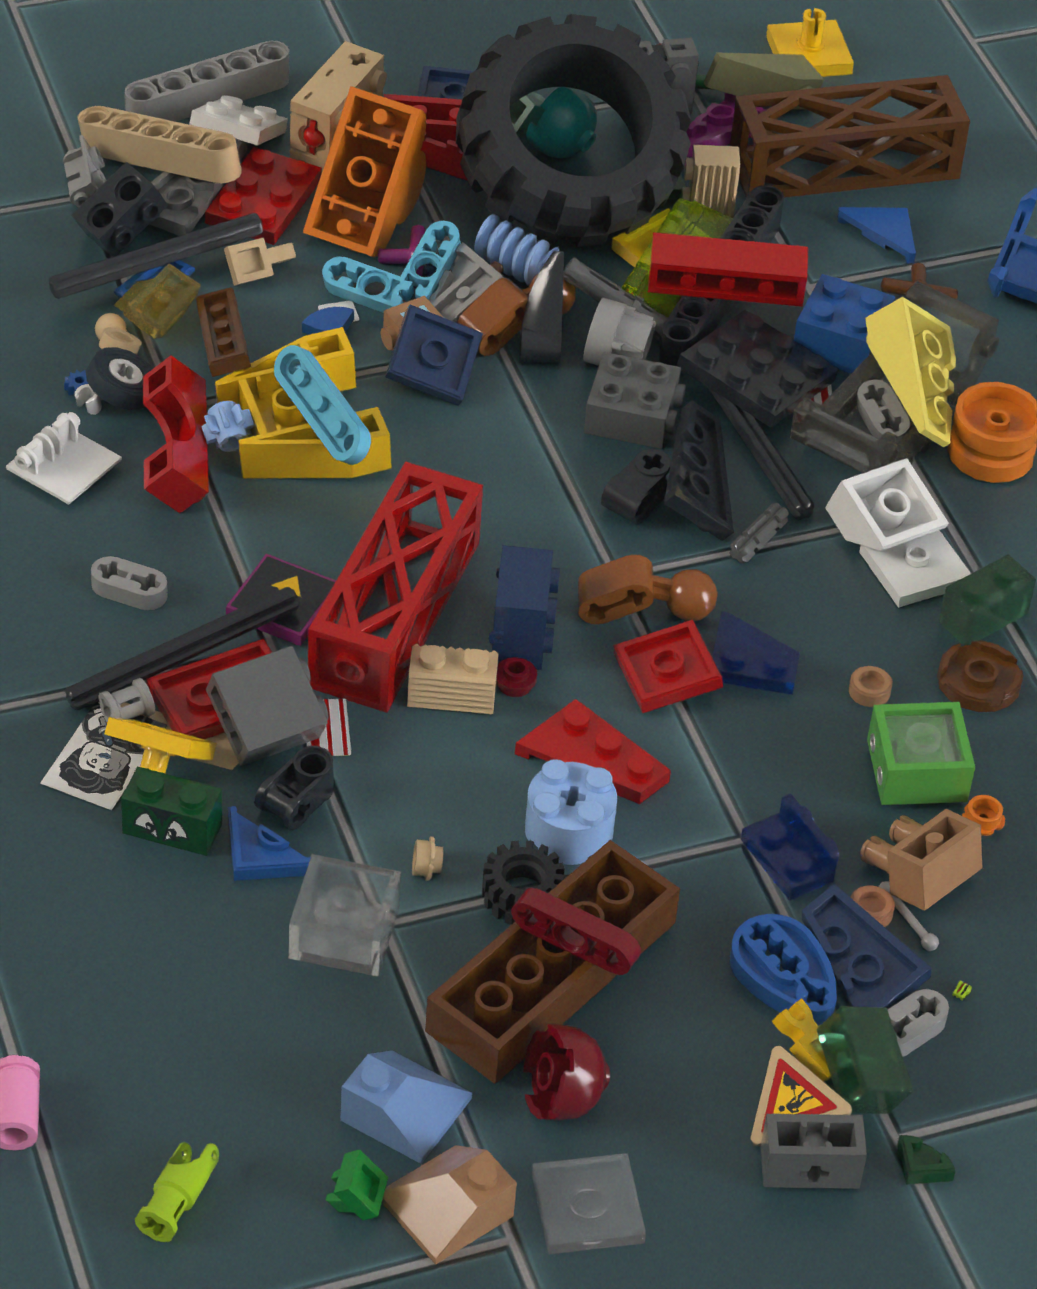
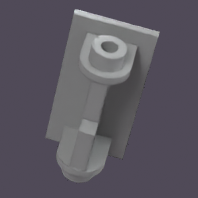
M83 135L79 136L81 147L69 150L63 158L66 177L69 181L67 183L70 201L78 208L107 181L100 168L105 167L100 151L96 146L90 147Z

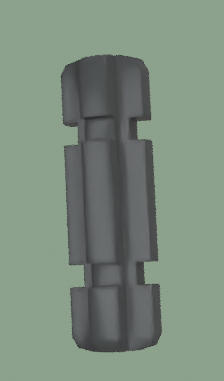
M778 503L771 504L763 512L764 514H761L742 532V535L738 536L731 543L729 554L732 559H737L740 563L748 562L755 555L754 552H758L777 533L776 531L780 530L788 522V509L781 507Z

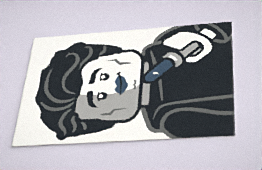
M98 701L90 709L40 784L112 810L129 784L137 766L140 767L144 748H141L140 744L104 734L107 722ZM143 715L131 718V720H138L162 728L168 726Z

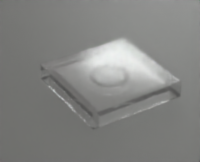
M628 1153L534 1163L532 1165V1177L548 1254L645 1243L646 1231Z

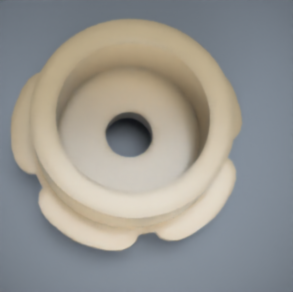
M432 836L429 837V841L416 839L412 860V875L423 876L425 881H429L433 873H441L443 863V847L435 846V838Z

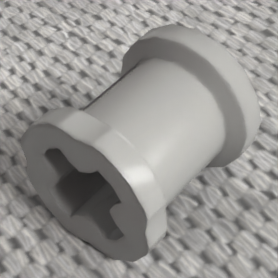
M142 678L133 680L132 686L111 694L108 691L99 693V704L106 722H108L109 717L131 719L141 714L148 717L155 713L152 694ZM133 701V703L124 707L120 706V704H123L125 702Z

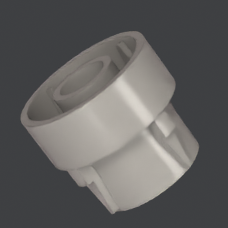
M602 297L589 329L583 361L599 366L603 352L646 360L656 326V321L653 320L654 317L635 311L636 308L628 306V304Z

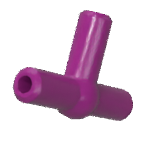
M421 225L412 226L410 248L379 249L378 262L380 264H408L426 229ZM424 265L416 270V274L423 277Z

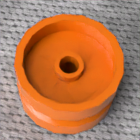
M984 382L967 388L958 397L955 408L951 439L947 448L951 461L961 472L977 480L999 483L1010 482L1023 477L1032 468L1037 448V400L1029 392L1015 385L1002 382Z

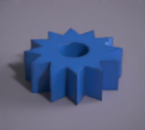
M76 370V373L69 372V376L65 377L64 390L68 391V395H75L78 387L88 384L85 370L81 373Z

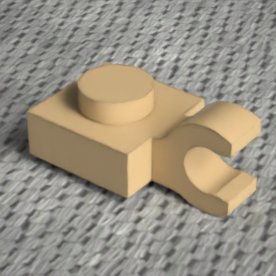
M264 238L224 248L234 286L271 277L274 275L273 264L296 258L292 242L267 249Z

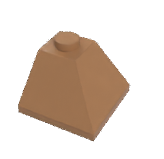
M455 1145L388 1185L385 1189L382 1203L436 1265L514 1217L517 1183L488 1150Z

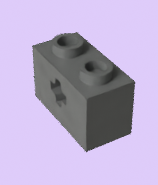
M766 1114L760 1146L763 1186L778 1188L860 1189L867 1157L863 1115Z

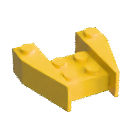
M343 327L303 336L252 362L251 367L234 371L215 381L217 403L233 401L236 404H240L242 410L249 409L255 425L251 428L252 437L238 440L243 479L354 478L392 468L390 433L378 407L355 412L370 432L371 445L368 454L361 462L349 465L332 457L275 377L274 364L278 354L285 347L296 345L313 354L339 391L356 388L354 351Z

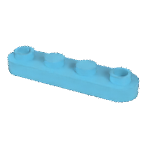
M296 345L285 347L278 354L274 364V374L277 381L333 458L349 465L361 462L370 449L371 435L369 430L310 351Z

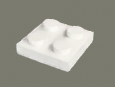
M221 96V99L207 102L206 105L192 110L189 125L232 134L235 139L259 145L284 134L288 118L276 115L277 111L269 107L255 106V108L242 105L243 100L239 98Z

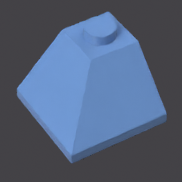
M392 1050L367 1054L342 1085L341 1121L422 1164L470 1102L472 1092Z

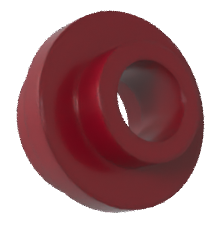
M512 657L498 663L496 684L503 694L510 697H522L527 695L537 682V669L530 661Z

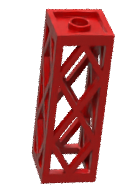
M405 461L309 627L308 668L311 675L309 683L313 690L388 713L409 674L412 646L416 643L419 646L425 645L479 545L483 497L482 484ZM413 486H417V487H420V488H421V489H419V490L413 492ZM446 495L463 500L453 520L451 519ZM435 497L442 529L412 521V508ZM384 530H385V532H386V533H385V536H384V538H383V541H382L381 547H380V549H379L378 555H377V557L375 558V555H376V553H377L379 544H380V542H381V539H382V536H383V533H384ZM406 534L420 538V540L401 549L400 544ZM432 549L433 556L411 593L404 563ZM392 569L395 570L398 587L402 599L400 601H398V596L391 571ZM382 578L389 607L359 622L358 618ZM342 604H344V607H343L342 613H341V615H340L338 624H336V621H337L339 612H340V610H341ZM393 622V628L387 639L371 635L372 632Z

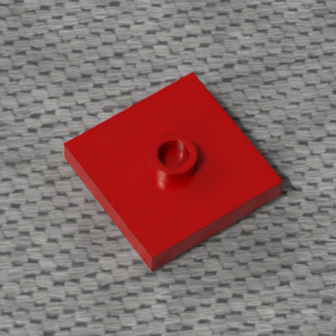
M693 620L613 645L616 660L642 713L723 688L722 676Z

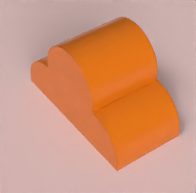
M350 86L303 233L372 257L378 256L379 249L386 248L396 224L403 223L414 209L423 186L426 172V155L421 151L426 131V115L423 110Z

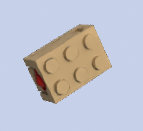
M345 41L292 98L290 111H292L290 114V147H292L290 149V158L322 167L323 171L350 86L383 97V88L387 78V74L384 71V55Z

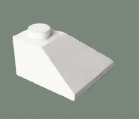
M907 458L842 480L825 507L846 541L878 551L944 529L949 524Z

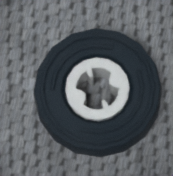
M106 347L94 354L86 370V377L93 392L102 400L115 407L139 410L145 407L143 404V376L153 368L142 357L129 350Z

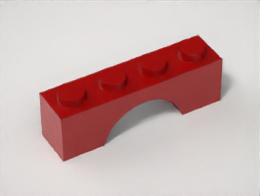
M170 355L143 376V404L158 421L166 439L165 445L144 460V490L178 513H181L192 504L200 502L209 493L208 444L201 427L206 424L204 416L207 415L206 380Z

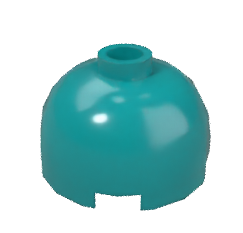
M558 87L540 105L546 111L539 119L537 125L530 122L526 133L527 143L551 158L564 159L574 156L580 151L586 152L593 145L597 137L594 133L597 126V111L592 100L581 90Z

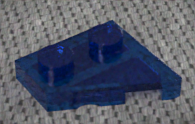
M721 611L713 660L722 676L723 683L793 695L800 652L734 615Z

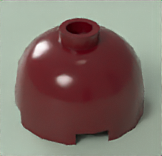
M547 1024L548 1029L546 1031H536L527 1047L523 1072L532 1073L534 1095L525 1094V1100L530 1112L538 1119H575L587 1114L599 1101L603 1091L609 1084L610 1069L605 1062V1057L597 1041L579 1028L568 1025Z

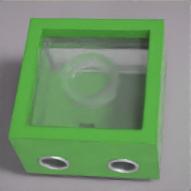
M960 702L874 705L867 742L881 805L968 802L975 764Z

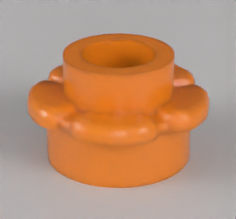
M975 796L964 808L965 813L962 816L980 824L981 835H992L995 830L999 831L1005 825V816L1002 815L1003 806L992 796Z

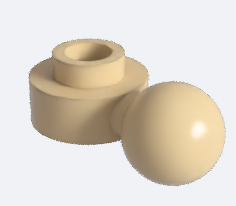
M104 314L96 322L95 333L100 340L99 346L101 349L117 347L129 350L137 355L141 341L134 335L126 332V323L117 314Z

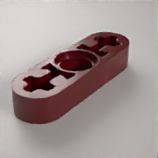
M526 889L511 909L513 919L523 930L616 975L628 973L641 954V947L638 941L627 931L540 889ZM570 927L577 930L581 935L574 932Z

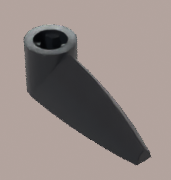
M554 251L531 288L521 327L520 362L560 364L564 251Z

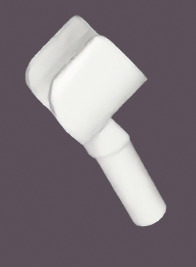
M89 384L78 387L75 391L77 406L80 407L86 403L88 413L98 414L102 408V399L93 392Z

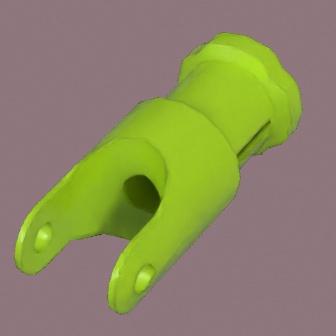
M182 1142L178 1145L154 1184L153 1197L148 1205L142 1207L135 1217L136 1226L143 1234L155 1241L170 1242L178 1230L177 1222L184 1211L192 1208L218 1162L219 1150L215 1144H208L200 1157L191 1161L192 1149L187 1142Z

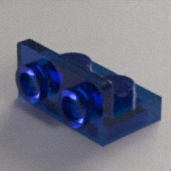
M792 794L782 797L779 813L742 828L741 841L789 901L834 881L839 859L837 845L831 837L824 835L815 824L810 811L805 806H801Z

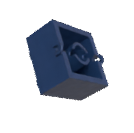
M502 545L500 567L496 571L498 586L494 629L489 633L488 637L489 642L492 644V651L495 650L498 653V663L507 658L517 657L530 661L537 670H542L543 653L552 654L554 628H548L546 624H555L557 598L549 597V593L558 594L560 568L552 567L553 550Z

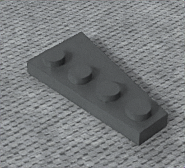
M236 139L239 160H241L247 152V142ZM162 172L151 183L156 187L168 206L149 225L179 236L190 233L225 183H214Z

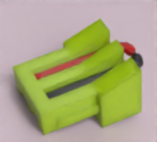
M960 980L952 995L963 1000L971 993L972 986Z

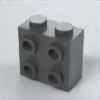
M603 352L586 405L584 433L662 449L666 433L674 434L678 411L674 410V407L681 408L684 400L686 385L679 384L681 367Z
M293 646L213 673L207 685L206 692L240 766L318 739L328 723L329 715L326 704L322 697L315 696L309 683L311 675L308 665L303 658L297 657Z

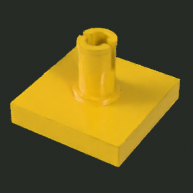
M814 8L813 18H811V9L805 10L803 22L771 24L767 26L766 37L773 54L803 55L822 77L850 75L853 73L854 62L836 20H826V13L823 10Z
M114 717L108 718L104 733L108 736L140 744L141 748H144L140 767L165 774L170 756L178 755L185 758L213 760L217 746L215 742L138 720Z

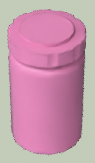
M10 1055L0 1058V1148L4 1150L16 1151L31 1147L38 1138L40 1066L33 1059L26 1056Z

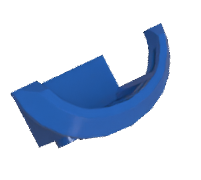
M1034 188L1021 198L994 268L989 273L987 282L995 298L999 297L1002 290L1021 299L1037 303V239L1025 235L1037 202V188Z

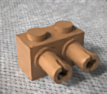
M945 809L924 825L908 816L902 815L900 820L896 819L892 823L889 832L890 839L898 844L894 846L877 836H872L871 841L866 840L860 851V857L864 863L875 866L889 874L891 895L925 911L982 869L981 825L948 809Z

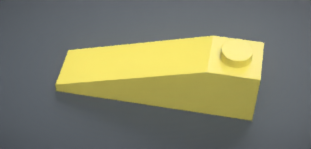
M901 297L865 318L868 333L866 336L867 345L919 433L945 447L950 444L952 409L947 403V396L954 393V383L949 379V371L953 370L956 366L950 326L906 298Z

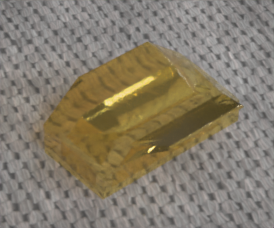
M168 264L155 278L137 281L114 305L122 310L123 315L152 338L158 339L162 338L186 313L198 295L201 284L171 264Z

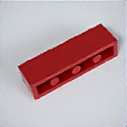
M653 232L648 280L649 293L803 307L808 277V247Z

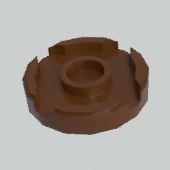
M982 640L971 641V645L961 646V643L951 646L942 655L937 673L939 688L952 702H960L961 708L976 712H995L1009 707L1018 698L1024 677L1022 668L1020 670L1017 666V659L1011 652L998 644Z

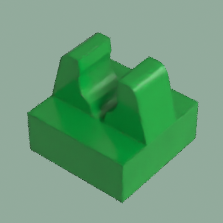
M360 1149L345 1153L341 1168L332 1174L331 1179L336 1183L334 1193L327 1194L325 1200L338 1212L355 1213L362 1221L378 1217L389 1177Z

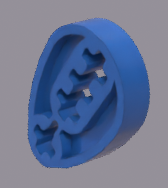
M779 914L758 915L746 920L738 927L734 933L730 951V966L737 980L751 994L778 1012H782L785 1009L788 1010L802 998L811 1009L813 1019L818 1026L824 1022H829L834 1015L837 1001L836 979L822 945L812 932L798 920ZM765 939H768V940H769V941H768V947H767L766 943H765L763 940H765ZM767 949L772 955H766ZM776 955H782L781 961ZM780 964L784 968V971L782 972L779 971ZM794 969L796 972L792 974L790 971ZM807 997L810 998L813 1002L808 1003ZM822 1001L823 1005L820 1006L817 1002Z

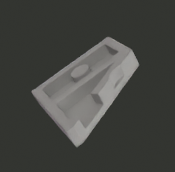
M464 242L455 251L459 259L452 272L449 270L444 271L439 280L438 289L429 299L431 304L444 318L456 323L461 314L491 284L498 279L504 278Z

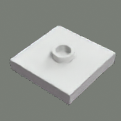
M940 530L882 551L860 545L859 553L898 608L971 586L973 575Z

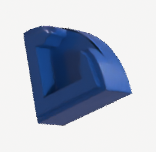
M347 307L320 309L304 319L302 322V333L310 335L343 327L346 332L355 319L354 309Z

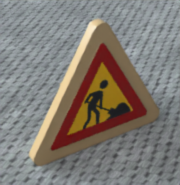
M776 1046L771 1052L751 1134V1141L755 1146H761L766 1114L850 1115L852 1108L847 1101L782 1046Z

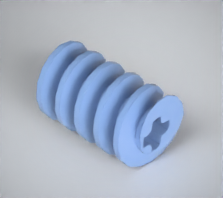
M495 214L488 216L478 231L474 246L475 253L488 262L489 265L493 261L499 262L504 268V274L513 275L514 279L525 282L529 286L534 276L539 274L554 251H559V248L556 247L549 251V242L541 240L537 243L536 235L529 233L525 236L524 229L516 227L512 230V223L506 220L500 223L499 216Z

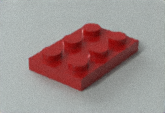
M253 147L240 164L242 170L240 177L226 183L205 211V223L216 225L250 213H257L263 223V232L251 238H264L266 243L275 245L319 184L322 167Z

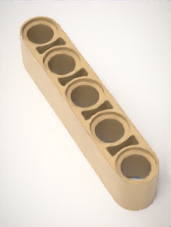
M105 106L89 107L78 115L81 135L84 136L90 147L96 146L102 158L127 162L128 164L214 183H229L239 178L242 174L236 139L232 134Z

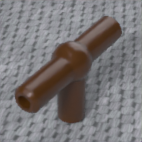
M922 263L912 265L911 281L884 277L881 282L882 292L910 296L917 301L930 299L955 303L958 297V290L956 288L928 284L926 281V267Z

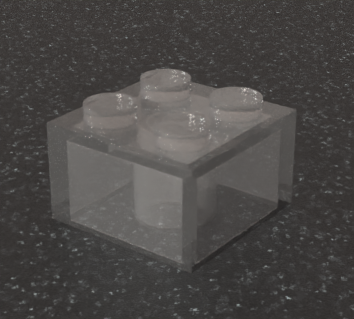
M312 854L289 923V959L379 977L400 907L401 872Z

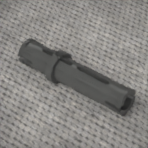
M576 257L571 259L564 269L563 280L579 288L598 302H600L602 297L628 304V306L636 308L635 311L654 317L653 320L656 321L653 337L657 341L661 339L662 327L667 320L666 316L644 303V298L640 295L633 296L603 275L586 266Z

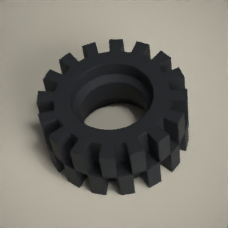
M519 840L511 841L509 850L504 844L498 846L497 854L491 852L483 868L482 898L484 897L485 907L487 909L492 908V915L497 919L502 914H505V923L512 925L514 919L511 909L526 889L513 887L507 881L516 877L530 878L540 884L535 888L549 893L565 879V868L563 862L559 863V856L555 852L548 856L549 847L541 844L538 850L534 849V841L526 840V847H520Z

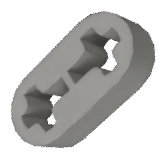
M874 379L863 383L858 388L857 408L874 440L884 448L896 449L902 447L909 439L910 420L893 389L882 380ZM869 397H874L877 401L882 400V405H881V407H880V408L878 407V405H877V403H876V401H875L874 399H868V398H869ZM888 420L890 426H891L894 430H895V429H899V430L896 431V432H893L892 429H890V428H885V421Z
M112 556L102 557L92 564L91 585L92 590L97 595L143 610H155L166 603L168 598L167 578L162 572Z
M921 989L912 993L876 1018L871 1036L873 1048L880 1055L891 1059L906 1056L944 1029L949 1012L948 1001L942 994L930 989ZM919 1009L924 1012L920 1017H918ZM933 1011L935 1013V1016H933L929 1012ZM901 1030H903V1031H902L901 1038H899L897 1035H895V1034H897L898 1032H900ZM887 1031L891 1036L887 1037L885 1032Z

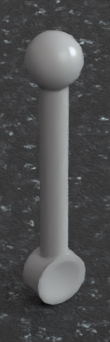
M889 881L882 882L879 887L890 893ZM891 895L896 909L921 938L922 947L927 951L935 950L939 945L938 937L928 933L901 899Z

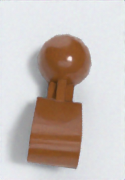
M538 274L534 276L526 289H520L508 278L496 280L461 314L457 323L483 333L478 348L480 354L483 356L495 354L521 330L528 297ZM563 280L562 315L569 312L576 301V287Z
M633 554L591 568L580 575L578 580V613L585 622L599 625L644 610L652 604L653 599L666 601L667 607L674 616L684 621H699L708 616L715 608L718 592L711 577L698 569L682 570L671 579L653 575V565L647 557Z

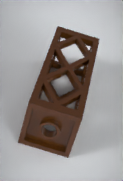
M948 75L736 96L729 146L739 147V181L746 198L755 187L764 185L765 182L774 184L772 186L778 188L784 197L953 180L960 179L970 119ZM863 97L850 105L831 101L835 99ZM888 97L917 108L902 118L868 110ZM771 106L759 114L756 110V107ZM799 106L826 119L809 128L777 120L776 118ZM750 134L753 139L754 145L747 146L748 136ZM912 141H919V142H922V143H924V144H920V143H916V142H912ZM887 148L920 156L900 169L871 158ZM796 157L829 165L808 179L779 168ZM935 163H938V165H939V167H940V168L926 169V168L932 166V165L935 164ZM848 170L867 175L834 179Z

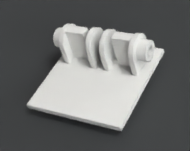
M69 412L68 414L61 413L52 424V427H44L41 433L34 435L33 440L29 444L21 446L17 450V456L14 460L6 465V469L61 501L71 504L122 460V457L78 433L80 419L75 413Z

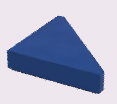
M839 207L837 215L839 223L854 225L862 230V236L884 249L889 246L904 255L907 264L914 263L916 251L907 208Z
M235 806L228 807V826L234 881L317 875L318 864L314 857L303 856L289 847V842L262 824L258 827L237 813Z

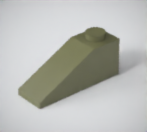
M716 52L703 83L711 89L735 96L821 88L824 78L803 55ZM796 106V107L793 108V109H804V108L799 107V106Z

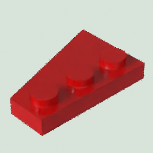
M577 699L566 705L515 744V755L528 760L531 756H535L545 761L554 759L563 762L583 763L594 768H604L612 775V783L615 786L617 795L638 804L644 802L670 781L671 770Z

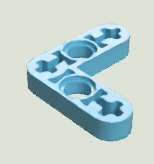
M437 221L431 224L425 231L401 276L347 257H334L328 260L322 269L325 288L335 296L382 313L386 309L403 304V300L409 301L414 294L413 285L417 288L415 291L416 298L425 296L429 300L431 295L438 289L439 280L444 271L451 268L457 257L455 251L461 244L459 230L455 224L449 221ZM445 236L449 237L450 241L444 240L438 249L439 255L436 254V240H443ZM425 264H431L437 268L436 272L430 277H421L416 274V270ZM343 272H347V277L341 276L338 281L334 280L333 275L340 276ZM373 282H380L385 285L384 291L378 295H369L364 290L367 285Z

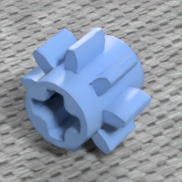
M222 401L213 405L208 410V415L204 416L206 424L201 427L207 444L215 442L217 449L220 448L222 451L231 452L239 449L238 440L252 436L250 429L255 425L249 409L242 410L240 404H236L233 401Z

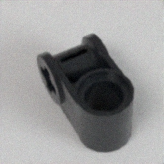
M647 449L638 453L619 474H616L607 483L601 497V505L636 525L641 524L649 516L650 512L665 499L668 483L666 475L669 473L671 466L669 455L658 449Z
M308 746L299 750L282 768L269 776L261 784L255 796V806L262 811L269 810L283 819V824L288 829H298L333 794L334 773L331 753L320 746Z

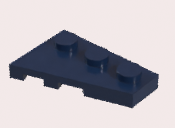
M833 884L802 909L804 925L822 945L831 963L835 979L865 1032L874 1025L876 1018L880 1014L908 997L931 977V967L837 885Z

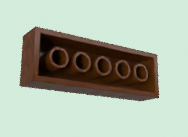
M609 840L548 894L627 931L638 941L641 953H643L676 923L680 888ZM514 922L427 997L425 1032L496 1084L526 1057L527 1047L536 1031H546L548 1029L547 1024L562 1025L617 975L523 930ZM570 927L574 932L581 935L577 930Z

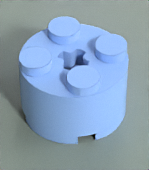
M554 759L547 761L542 766V770L532 779L528 788L525 835L528 841L530 839L534 841L538 849L541 844L549 847L548 856L555 852L559 856V863L563 862L566 865L584 863L589 856H592L609 840L612 841L617 807V792L612 783L611 773L604 768H594L583 763L563 762Z

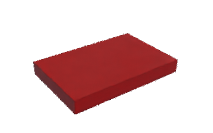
M261 639L147 678L146 684L156 706L171 730L205 740L225 733L206 692L212 674L270 654L272 650L266 641Z

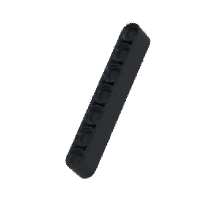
M760 185L755 187L720 239L771 243L780 228L784 201L783 193L774 186ZM682 296L662 327L659 352L660 363L677 366L680 354L712 333L734 300Z

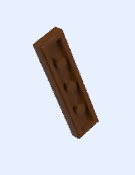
M230 287L197 296L196 303L212 377L251 367L234 289Z

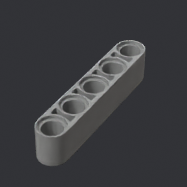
M266 41L128 84L124 92L125 111L176 122L191 117L192 110L206 105L207 102L221 99V96H232L241 100H247L279 90L289 83V48L279 41Z

